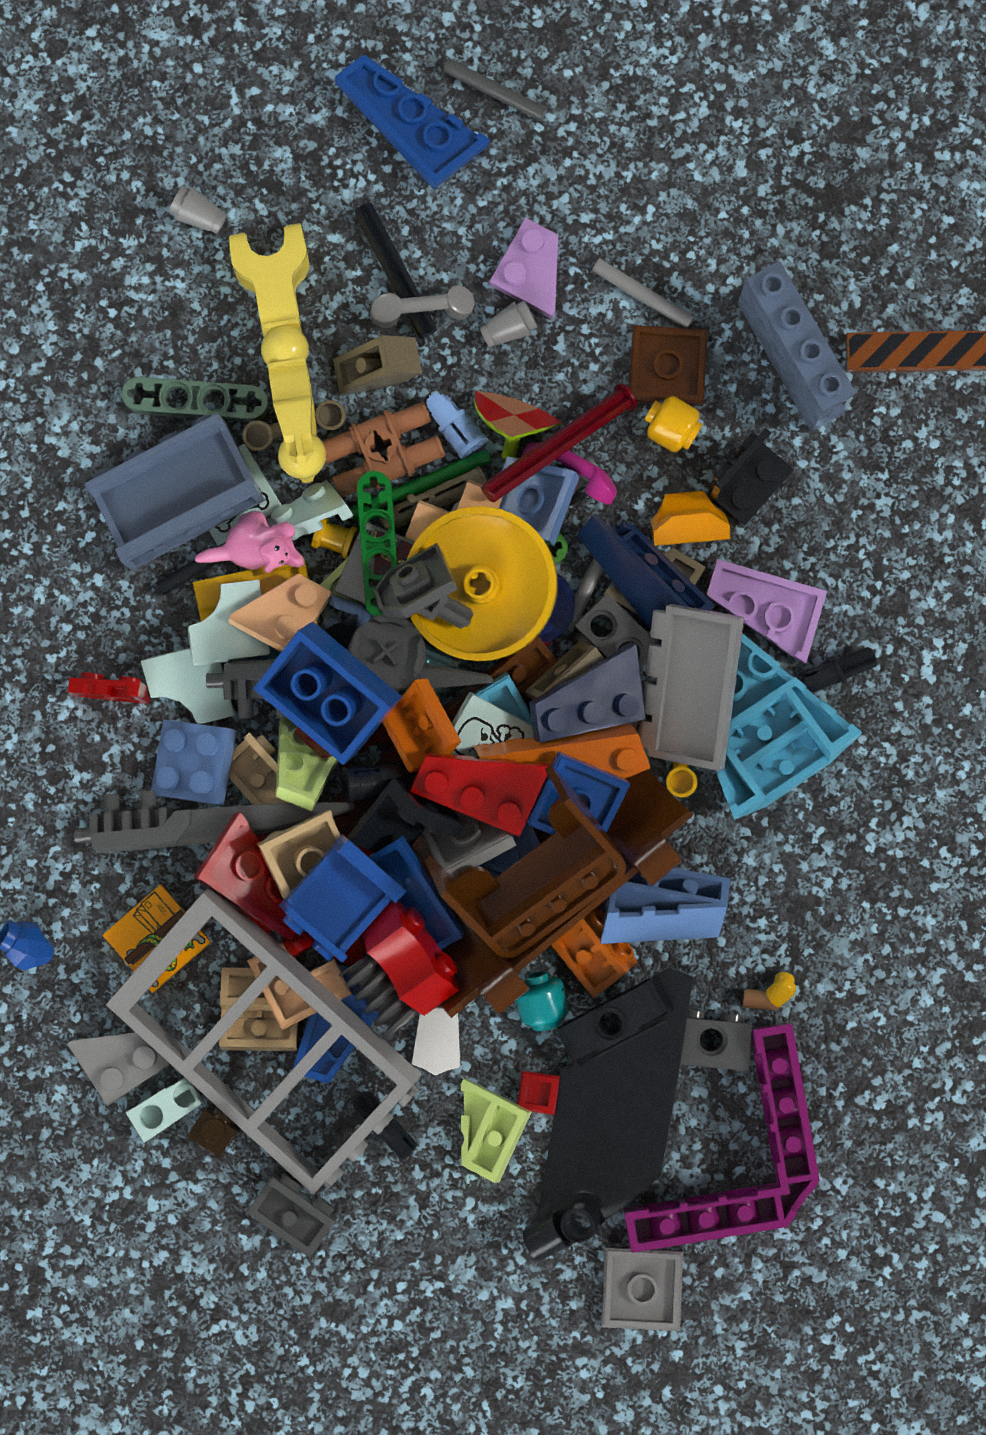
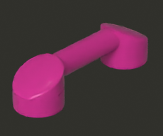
M542 442L528 443L522 453V456H524L526 453L534 449ZM569 450L556 459L558 462L590 480L585 489L586 494L608 505L613 503L617 495L616 486L602 468L595 466Z

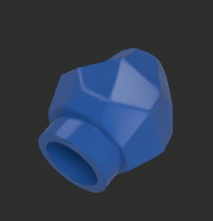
M8 920L0 931V950L4 952L15 967L26 971L33 967L47 964L53 958L54 946L44 936L37 923L24 921L16 923Z

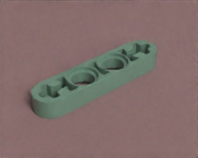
M135 377L125 383L121 392L122 399L127 408L133 413L142 415L198 419L204 415L219 414L224 421L252 422L264 419L269 411V400L265 392L253 385ZM138 387H143L148 395H157L156 388L160 387L159 401L161 406L155 407L157 402L154 398H143L141 404L137 405L134 398L130 397L131 393H137ZM174 389H182L187 393V401L180 408H173L167 404V396ZM211 392H220L225 397L224 405L217 411L208 410L204 406L205 397ZM231 393H236L235 398L237 401L247 402L250 399V395H255L257 401L262 403L261 406L254 408L253 413H248L246 406L234 404L236 412H230L232 407Z

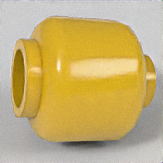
M675 396L667 397L662 404L655 400L644 419L650 423L647 429V436L671 452H678L682 447L688 450L703 425L698 421L700 418L699 411Z

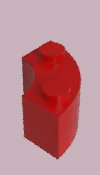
M392 901L363 931L362 934L367 953L387 973L395 986L399 999L423 1016L460 991L454 975L458 971L456 964L449 955L441 951L433 937L426 930L423 917L415 908L407 909L399 901L397 903Z

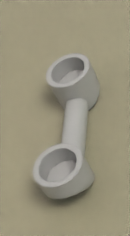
M460 285L450 288L447 294L403 299L392 293H384L374 300L370 316L372 321L382 328L394 326L401 314L445 309V312L451 318L462 320L472 313L475 300L473 294L467 288Z

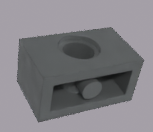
M689 1010L680 1065L748 1071L752 1024L744 1023L743 1015L720 1013V1020L704 1019L705 1011ZM709 1028L716 1029L720 1034V1043L713 1050H705L700 1044L702 1032Z

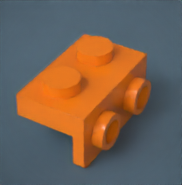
M427 678L414 680L400 701L382 722L407 770L411 773L419 771L426 753L451 755L461 743L455 728Z

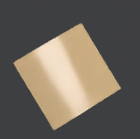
M222 967L220 990L221 1018L256 979L251 968ZM262 991L219 1041V1047L221 1050L298 1051L299 1022L282 1030Z

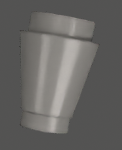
M183 185L177 192L169 209V213L176 216V221L212 231L215 234L219 233L227 218L226 213L222 212L221 209L194 187L188 189Z
M524 300L518 304L514 301L484 326L480 327V331L490 348L494 345L531 335L530 331L538 328V325L526 301Z

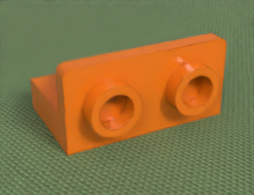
M599 908L592 910L551 945L592 998H595L638 963L634 957L633 949L628 942L600 944L605 913Z

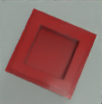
M522 1070L517 1104L531 1112L554 1115L560 1076Z

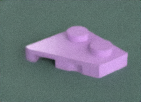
M525 218L490 279L489 286L519 302L525 300L528 307L553 319L556 303L558 235Z

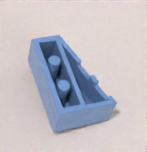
M673 868L651 887L639 873L635 874L607 898L600 944L719 937L728 907L730 878Z

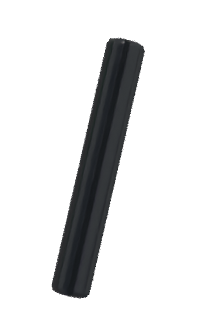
M368 202L355 209V216L396 295L400 299L421 297L373 204ZM429 311L406 313L420 339L429 337L436 332V324Z

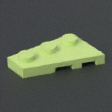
M283 717L279 720L276 797L312 811L338 760L334 757L321 758L294 733L297 726L287 717Z

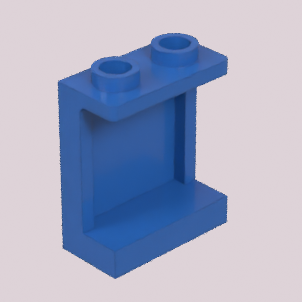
M341 835L279 906L287 914L282 920L298 935H301L304 930L316 939L312 946L328 961L335 956L343 963L348 957L345 954L348 948L391 900L397 903L406 890L345 836Z

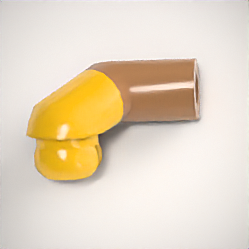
M779 972L775 975L774 983L765 991L743 989L742 1007L771 1011L777 1010L791 999L796 992L793 975L788 972Z

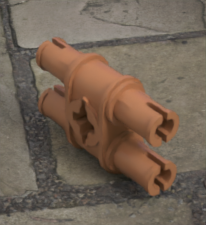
M424 401L392 413L391 410H385L382 415L357 425L354 422L351 424L352 426L348 427L349 431L322 441L326 449V464L358 452L359 455L363 454L365 458L362 461V466L332 477L341 498L357 492L358 481L366 472L380 471L392 481L407 474L410 477L412 473H415V468L445 457L443 447L437 435L407 448L405 445L401 446L399 442L401 434L431 423V418ZM376 438H379L380 443L388 447V461H385L380 453L376 452ZM377 480L370 481V486L373 489L381 488Z

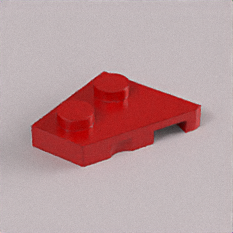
M82 672L81 678H69L68 693L74 697L150 705L148 687L142 683L140 678L119 676V680H106L102 674Z

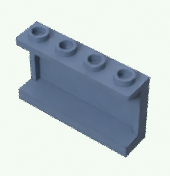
M776 262L747 278L737 304L811 432L843 415L846 410L842 402L853 397L855 389L782 263Z
M219 414L204 415L196 419L192 427L181 433L173 432L160 439L158 445L147 451L139 450L133 452L126 458V462L114 468L108 467L99 470L92 476V480L85 483L87 491L95 498L118 546L115 550L120 561L131 571L265 501L227 423Z

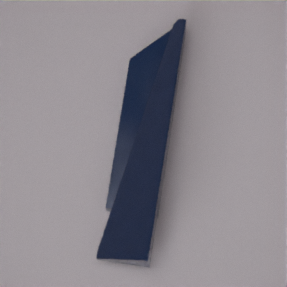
M594 514L578 533L579 539L650 630L653 610H666V605L675 604L711 611L715 606L635 525L622 522L619 526L613 527L607 525L600 518V515Z

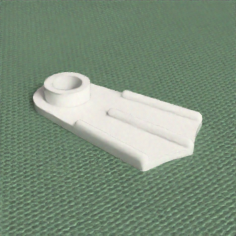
M436 1007L425 1016L420 1014L412 1065L423 1068L435 1076L447 1070L460 1067L458 1013L450 1018L443 1007Z

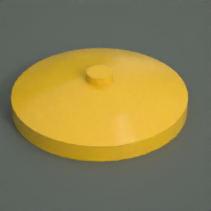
M473 506L461 508L443 515L420 534L412 546L407 559L438 543L457 586V590L448 594V596L471 608L473 611L471 623L463 628H458L438 616L432 621L418 612L411 615L410 618L415 627L430 644L456 658L470 661H491L517 653L541 633L551 617L555 606L558 588L557 571L549 547L530 524L502 509Z

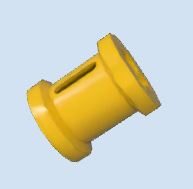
M328 518L320 520L323 528L314 532L311 548L318 549L323 547L338 552L343 559H347L356 541L358 527L352 526L349 529L328 522Z

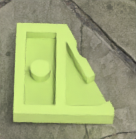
M463 1079L461 1091H464V1115H461V1131L464 1135V1143L461 1146V1165L494 1183H499L532 1112L470 1079Z

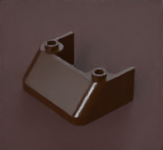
M551 764L545 768V771L560 798L551 805L548 819L556 833L495 878L487 869L474 866L463 870L452 878L431 855L424 859L440 896L500 957L512 958L522 954L619 882L626 871V863L616 846L583 800Z

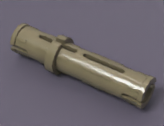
M480 466L417 496L413 493L406 496V501L393 506L395 530L410 524L419 500L443 509L461 500L469 479L484 485L487 480ZM378 517L382 528L388 530L386 520Z

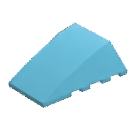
M743 633L725 768L720 771L715 770L734 820L767 807L828 766L862 734L852 723L849 724L828 703L816 697L806 688V685L796 677L793 678L780 667L777 661Z

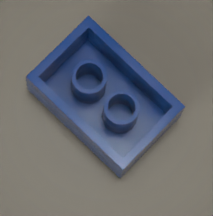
M313 621L297 631L253 688L343 765L359 752L402 698L399 693Z

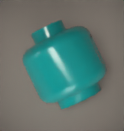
M536 971L525 975L524 983L529 987V990L516 1000L521 1022L527 1026H532L534 1031H546L560 1026L562 1019L567 1016L569 1011L562 980L557 977L548 976L547 971Z

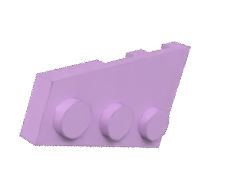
M717 559L706 597L730 615L744 617V624L805 665L827 591Z

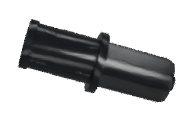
M866 647L839 659L832 656L831 661L800 672L804 685L807 686L806 688L810 692L815 693L840 682L842 685L846 684L845 679L876 667L878 662L872 648Z
M365 1091L356 1098L353 1106L366 1120L381 1102L371 1091ZM395 1114L393 1115L394 1118L380 1134L374 1132L373 1135L375 1138L379 1136L402 1162L419 1147V1144L397 1121L399 1117Z

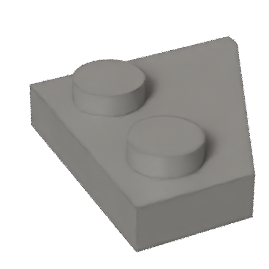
M136 1032L78 1039L67 1043L107 1106L170 1065Z

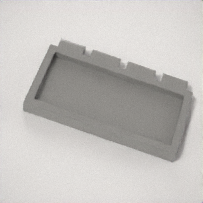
M675 604L666 605V610H653L650 637L660 639L662 643L649 644L645 675L657 677V682L645 681L643 689L644 712L653 716L652 719L645 718V720H640L638 730L643 748L648 749L649 757L716 771L725 768L744 617Z

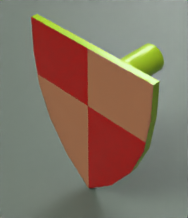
M477 390L475 392L474 405L478 415L488 427L505 437L501 455L504 460H506L507 456L517 457L521 437L562 426L561 421L531 404L500 394Z

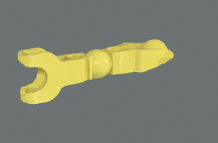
M300 223L286 225L284 227V245L277 253L270 256L258 255L252 251L245 233L233 234L229 236L231 261L237 280L245 289L254 292L257 298L261 328L264 335L261 355L264 362L268 365L273 406L284 437L278 450V461L281 468L288 475L300 479L303 483H310L325 464L326 449L323 442L317 437L316 412L306 364L309 344L306 337L302 334L296 298V289L305 279L310 269L302 226Z

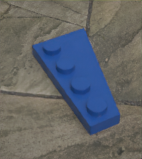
M364 54L335 76V84L433 189H436L489 146V138L480 132L476 134L463 125L464 121L452 113L450 115L444 113L432 104L431 99L422 93L416 94L404 86L401 79Z

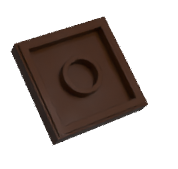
M633 325L629 388L635 395L637 402L654 403L656 400L662 404L667 397L675 396L690 406H703L708 330Z

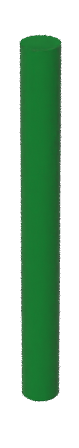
M484 449L393 488V505L406 500V496L412 493L418 495L471 471L477 466L481 468L492 463L488 450ZM379 495L372 497V508L365 506L364 512L375 508L385 509L388 505L380 507ZM358 504L349 507L353 514V521L359 520Z

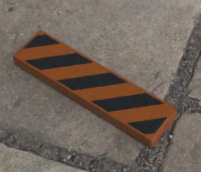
M986 331L851 332L845 335L846 373L986 371Z

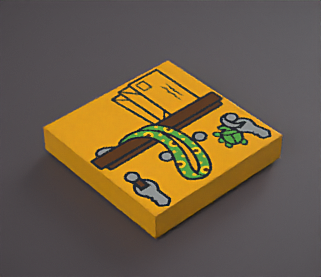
M160 884L107 930L103 937L135 972L186 911L168 890ZM202 930L196 934L149 988L151 993L156 992L212 943Z

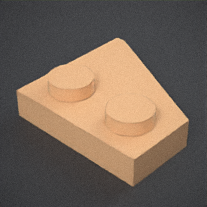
M298 573L233 612L229 618V624L282 652L299 629L312 621L314 623L317 621L331 598L332 591Z

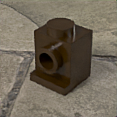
M211 1103L208 1108L203 1110L187 1137L220 1158L226 1153L241 1128L215 1104Z

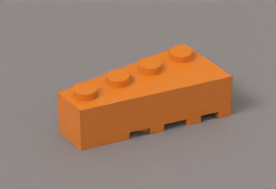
M631 723L544 742L535 741L534 737L526 739L520 737L506 740V742L474 746L479 759L498 761L500 759L515 760V762L535 764L537 762L551 763V765L558 751L624 779L651 768L639 734Z

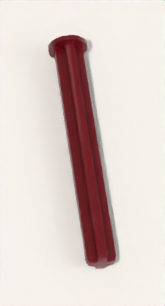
M622 383L617 384L614 387V393L486 481L481 487L482 493L490 502H496L625 410L631 412L636 409L637 400L631 389Z

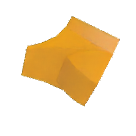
M704 491L665 494L657 514L650 520V531L655 546L730 539V524L725 513L713 504Z

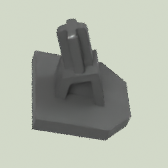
M438 543L388 570L374 589L379 608L385 618H408L418 612L432 621L438 616L458 628H463L471 623L473 616L471 608L448 596V594L457 590V586Z

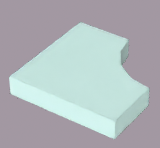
M259 580L221 584L219 603L215 611L204 621L188 626L193 666L269 657V645L229 624V618L233 612L261 596Z
M190 647L141 660L151 698L167 697L181 702L192 712L197 724L235 716L232 699L224 700L223 688L206 687L207 673H224L222 662L193 666Z

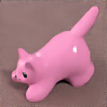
M251 511L243 514L239 521L229 529L226 543L223 546L206 549L195 556L197 563L232 561L235 565L250 570L258 569L265 565L266 573L282 565L301 567L304 564L302 555L295 549L292 541L295 535V528L288 522L268 526L264 514L260 511Z

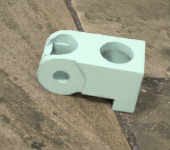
M183 1078L169 1088H164L132 1108L126 1114L145 1143L205 1101L197 1088L186 1078Z

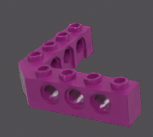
M785 1022L752 1028L751 1034L755 1067L776 1183L623 1208L628 1242L632 1253L788 1227L807 1196L815 1189L820 1179L793 1025L791 1023Z

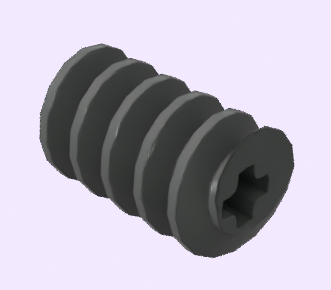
M367 954L339 974V976L352 974L346 987L348 989L357 986L361 987L355 999L356 1001H361L369 998L370 1002L364 1009V1012L369 1014L378 1011L379 1015L373 1022V1025L375 1027L388 1025V1028L382 1035V1038L385 1039L415 1017L414 1013L416 1010L399 999L395 986L390 978L386 977L387 973L377 964L378 962Z

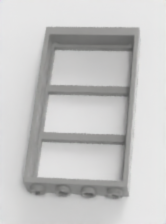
M211 888L201 894L106 1004L107 1007L313 1195L322 1185L329 1189L343 1174L344 1171L339 1166L347 1157L354 1162L369 1145L364 1141L367 1135L372 1130L376 1134H380L394 1118L389 1111L397 1103L404 1107L419 1090L414 1086L421 1076V1073L239 907ZM213 917L267 967L190 1053L144 1011L137 1002L209 919ZM278 976L332 1026L260 1107L254 1111L200 1061L269 983ZM342 1034L394 1081L397 1086L326 1164L318 1170L273 1129L265 1119Z

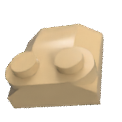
M326 810L284 831H275L264 841L258 843L262 856L283 899L291 893L341 836L331 810Z

